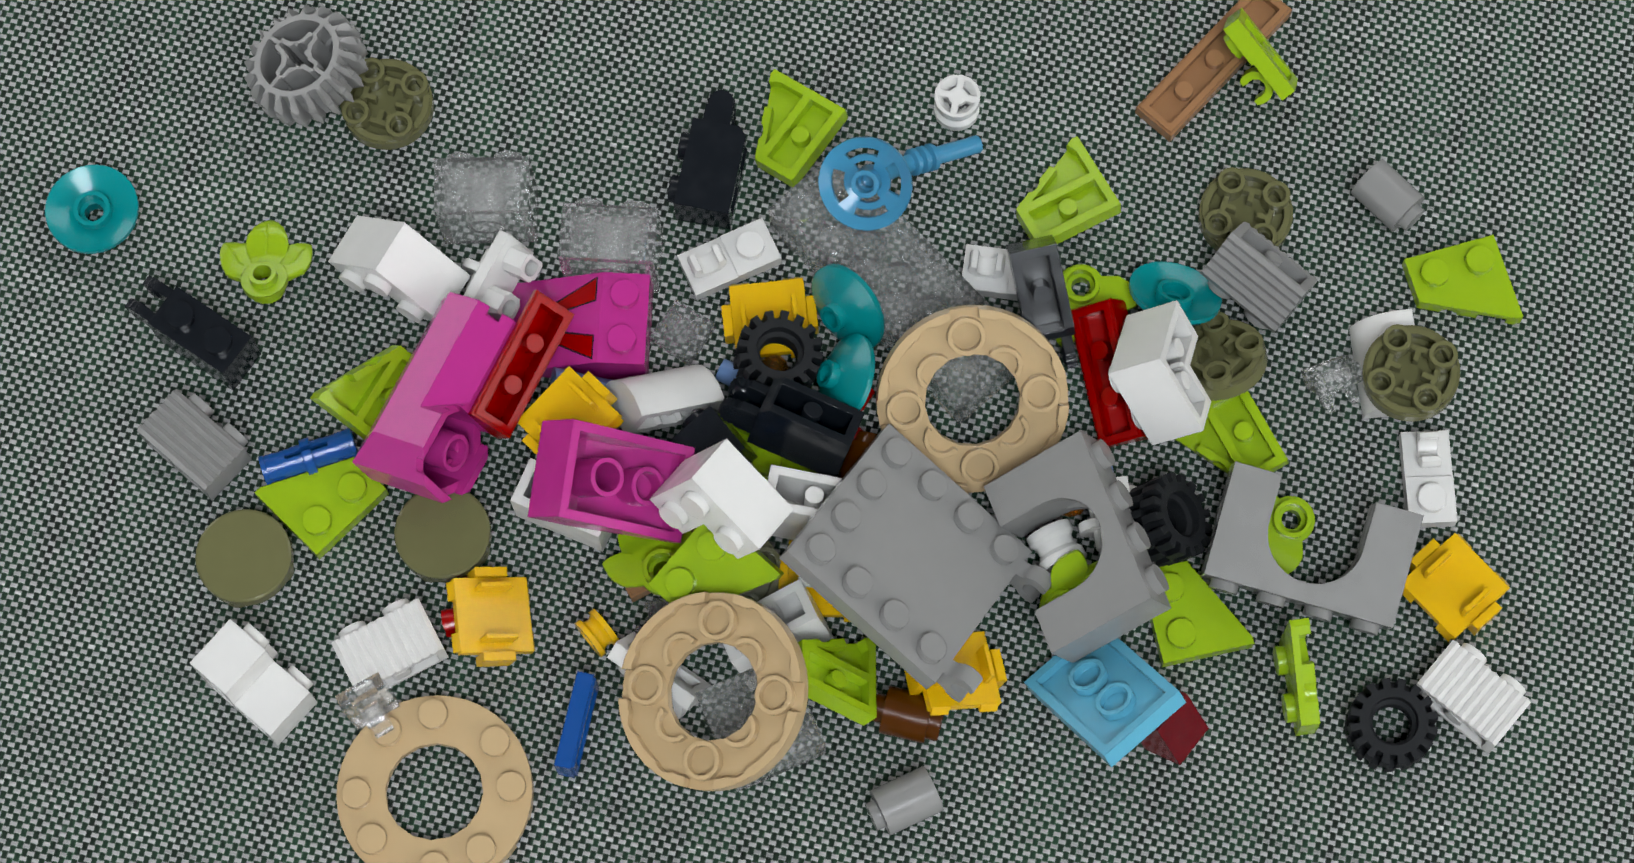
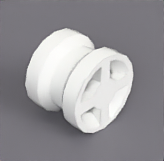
M964 75L945 77L938 83L935 89L934 115L937 122L942 127L951 131L968 129L976 122L979 116L980 105L978 85L971 78Z
M1067 518L1043 526L1026 539L1029 548L1037 551L1041 559L1039 566L1046 569L1050 574L1055 562L1064 554L1078 549L1084 557L1086 556L1083 546L1075 543L1071 535L1073 526Z

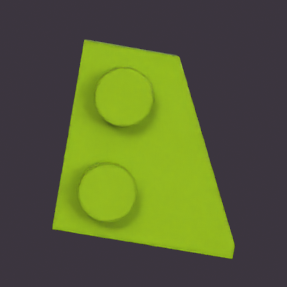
M392 345L315 391L310 399L365 440L412 354L401 345Z
M1187 561L1159 567L1169 585V590L1165 591V594L1171 606V609L1150 620L1162 667L1253 648V636Z

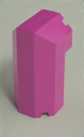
M449 292L438 306L352 463L371 480L440 503L451 500L448 496L450 494L463 495L470 492L488 459V446L481 444V431L488 432L468 413L516 325L513 319L502 314L498 321L487 314L490 306L474 298Z

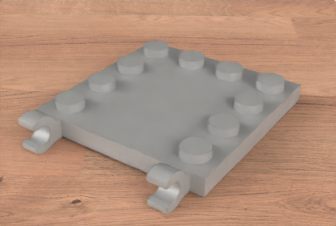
M890 424L886 425L878 433L779 557L780 560L926 690L937 682L957 702H961L968 692L970 694L974 693L982 682L983 677L973 667L958 663L953 658L1007 585L1010 583L1017 590L1018 594L1029 603H1033L1040 593L1044 595L1051 587V574L1040 566L1031 565L1026 562L1032 551L1011 532L1001 528L998 520Z

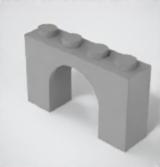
M1081 430L984 486L1000 527L1021 538L1073 510H1091L1099 522L1102 532V549L1093 572L1076 588L1034 611L1051 654L1072 663L1171 609L1165 591L1169 590L1166 577L1161 569L1152 563L1147 549L1151 547L1149 537L1143 527L1134 521L1129 507L1133 506L1131 495L1125 485L1116 479L1111 466L1115 465L1112 451L1102 439L1096 440Z
M1235 461L1229 468L1210 536L1211 540L1207 547L1200 572V577L1210 579L1209 588L1231 595H1237L1238 588L1257 593L1256 602L1284 609L1285 602L1304 606L1302 615L1325 622H1331L1332 615L1351 620L1350 629L1378 636L1379 629L1388 630L1393 628L1424 515L1375 502L1369 506L1357 553L1348 570L1338 579L1329 583L1312 584L1302 582L1291 577L1277 564L1268 542L1269 522L1282 475Z

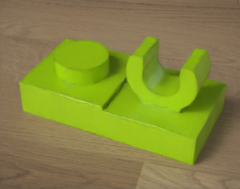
M1240 8L1229 16L1223 28L1226 33L1223 36L1226 45L1237 58L1240 59L1244 56L1251 66H1255L1243 73L1240 84L1245 86L1252 80H1260L1265 85V89L1256 95L1254 102L1257 105L1268 102L1272 97L1273 91L1276 92L1281 100L1295 92L1298 78L1244 9Z

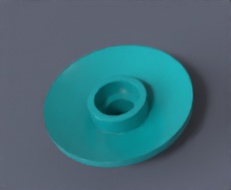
M85 165L67 172L53 185L45 204L47 226L54 238L67 249L83 254L105 252L122 243L132 232L139 215L138 196L131 182L118 170L104 165ZM93 210H103V215L98 220H88V216Z
M1164 261L1146 263L1135 269L1129 280L1131 297L1143 310L1177 300L1191 325L1202 324L1213 319L1218 314L1222 304V298L1209 288V280L1200 274L1201 272L1182 264Z
M828 264L819 269L812 280V295L818 315L827 329L839 341L849 334L858 333L866 336L871 341L873 347L878 345L884 335L885 321L880 303L869 285L853 270L840 264Z
M852 333L843 337L835 345L827 360L821 364L817 374L818 392L859 410L863 408L869 396L875 374V352L871 341L866 336Z

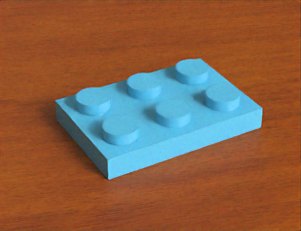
M1119 638L1074 663L1054 655L1024 682L1032 695L1110 767L1119 762L1186 703L1178 689Z

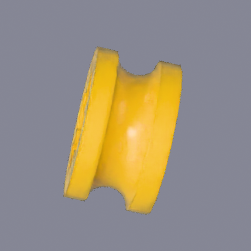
M594 608L589 611L588 620H578L574 623L586 642L600 657L606 654L605 648L608 645H615L619 640L609 624Z

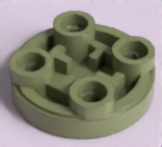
M365 59L369 70L359 75L362 78L364 87L352 89L350 93L353 95L354 102L344 100L340 104L341 113L348 130L362 144L375 149L393 150L413 143L426 131L433 117L434 98L427 77L413 65L401 60Z
M1234 167L1224 169L1208 185L1201 198L1198 222L1203 237L1217 251L1231 232L1243 222H1247L1252 228L1257 229L1259 234H1263L1267 240L1272 241L1274 246L1280 248L1289 234L1293 221L1290 190L1285 183L1260 170L1238 169Z
M1218 312L1210 321L1193 327L1198 335V340L1190 366L1211 401L1236 397L1251 389L1262 378L1267 367L1268 357L1262 335L1254 327L1242 321L1229 319L1227 314L1223 312Z
M1396 324L1387 328L1369 347L1362 368V382L1369 400L1382 413L1400 421H1422L1439 414L1454 398L1460 381V364L1457 348L1454 344L1447 341L1439 333L1416 325L1404 326Z
M469 492L463 495L450 494L448 496L451 500L445 503L414 495L403 506L397 517L394 538L399 555L405 565L425 582H450L453 578L466 577L468 572L474 567H479L489 558L492 540L491 523L482 504Z
M235 510L218 517L205 529L197 544L195 561L201 581L216 598L234 608L256 605L269 600L291 580L294 574V552L289 536L278 521L268 514L257 510Z

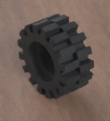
M773 310L765 312L762 320L756 315L750 320L749 327L744 326L738 339L733 360L734 370L738 369L736 378L744 376V378H749L751 381L754 380L771 387L774 379L786 377L811 388L823 359V352H820L822 347L821 338L814 339L816 329L812 324L805 329L802 327L805 318L798 314L794 322L787 320L789 311L781 310L779 318H774ZM772 343L784 345L793 351L796 363L786 371L771 369L762 362L760 357L761 349Z
M1170 472L1136 485L1137 487L1129 492L1133 501V506L1129 507L1132 511V517L1147 533L1151 543V547L1147 549L1151 561L1157 562V566H1170L1202 554L1205 551L1204 547L1208 546L1211 540L1206 534L1212 532V524L1207 523L1205 519L1211 517L1209 508H1202L1201 503L1206 501L1203 494L1196 495L1194 493L1197 486L1193 481L1186 483L1185 475H1176L1175 472Z
M1390 678L1381 679L1378 684L1372 682L1361 693L1359 692L1347 712L1348 718L1345 722V731H1348L1349 734L1346 739L1349 747H1355L1357 750L1355 756L1360 761L1365 758L1370 762L1368 767L1375 770L1378 766L1384 767V772H1393L1396 768H1400L1401 771L1410 768L1413 763L1417 764L1424 757L1437 736L1438 727H1435V723L1438 720L1437 710L1432 711L1430 707L1433 701L1429 695L1425 698L1419 693L1422 689L1416 684L1412 688L1407 686V680L1398 678L1396 682H1390ZM1388 707L1402 711L1410 724L1407 738L1397 743H1389L1380 739L1373 729V717L1377 711Z

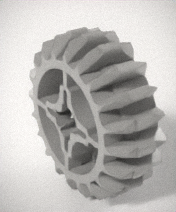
M305 4L300 14L289 8L286 19L282 21L273 17L274 26L269 31L259 30L262 38L261 42L249 45L254 57L244 61L249 72L244 79L247 82V86L251 89L252 99L259 107H262V110L270 118L279 119L288 126L296 122L298 125L307 128L312 118L316 122L324 124L326 113L330 111L340 115L339 105L344 100L354 102L353 95L350 92L353 88L364 87L362 78L359 75L369 70L366 61L363 59L368 52L362 42L360 32L353 24L350 25V22L344 15L339 14L337 11L333 13L331 9L323 5L316 10L314 7Z

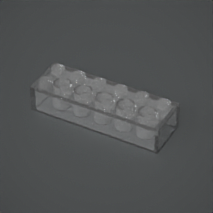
M822 163L769 207L770 228L814 274L828 264H840L853 270L869 285L877 297L884 315L885 331L880 343L889 352L908 329L935 312L961 305L991 306L903 215L889 226L872 231L853 229L836 220L826 209L819 192L818 177ZM834 169L833 188L841 202L848 196L844 186L845 172ZM877 193L870 198H861L864 201L880 199ZM885 205L874 210L857 208L855 214L877 216L888 210ZM987 355L961 356L949 360L938 369L926 391L960 425L1011 381L1014 376L1003 363Z

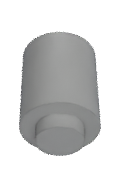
M1384 159L1375 163L1359 179L1351 191V194L1392 232L1399 227L1407 231L1425 212L1420 206L1425 197Z
M924 766L870 790L872 801L865 804L876 830L878 831L885 827L890 836L944 811L937 789Z

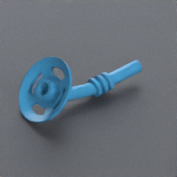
M975 135L939 146L929 143L924 146L907 149L902 156L895 147L881 139L867 136L850 138L835 146L825 157L818 177L820 196L826 209L840 223L857 230H878L895 222L906 210L912 196V176L939 169L940 164L981 153L983 144L980 137ZM858 148H871L879 151L878 155L862 153L852 158L846 154ZM861 161H871L875 163L866 164L861 168H859L856 165V163ZM834 169L845 172L844 186L848 196L841 202L833 188ZM897 177L901 178L900 195L890 190L891 180ZM876 193L880 198L875 201L861 200V198H870ZM885 205L888 210L877 216L855 214L857 208L874 210Z

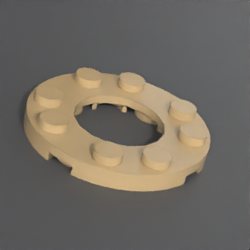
M988 305L950 307L935 312L914 324L899 338L890 350L882 366L877 384L876 409L881 430L888 424L892 425L967 494L985 492L984 486L1059 443L1065 430L1069 413L1067 377L1059 356L1049 340L1040 330L1023 317ZM987 355L1003 363L1015 377L1019 390L1018 409L1010 425L995 438L977 444L958 443L941 435L930 422L925 408L926 390L935 372L949 360L961 356Z
M700 592L684 596L666 605L654 614L637 633L627 651L621 668L625 670L622 698H618L623 729L630 745L642 762L658 776L675 785L690 789L725 791L742 787L762 777L791 748L806 713L808 675L805 660L795 636L773 611L752 599L736 594ZM723 643L736 647L749 659L757 675L756 703L752 715L748 717V720L740 730L724 739L707 741L694 737L680 724L673 709L671 689L677 669L689 654L704 645Z
M436 695L413 698L398 703L377 715L359 732L347 750L341 764L337 782V809L340 823L351 847L364 863H504L517 848L516 845L524 833L528 820H530L534 801L532 771L528 758L516 735L506 723L490 710L477 703L453 696ZM440 745L454 748L473 761L481 775L483 795L479 810L467 827L451 837L429 840L412 836L398 826L389 811L387 789L395 768L404 757L419 748Z

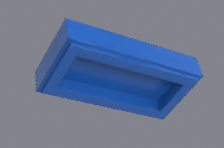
M577 671L554 763L558 775L571 778L578 776L599 691L597 679L593 674Z

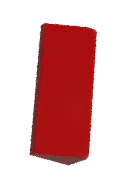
M538 290L532 292L468 413L481 427L497 439L511 437L575 315Z
M1110 298L1071 310L1076 333L1074 337L1098 440L1102 439L1109 447L1147 440L1148 438L1144 431L1137 428L1134 424L1130 408L1122 395L1116 393L1112 388L1108 375L1118 339L1128 315L1125 301Z

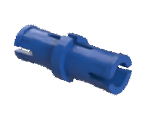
M346 428L345 430L309 441L308 437L298 440L299 445L259 456L258 460L265 482L269 485L306 472L309 475L317 473L318 468L355 457L358 449L351 429Z

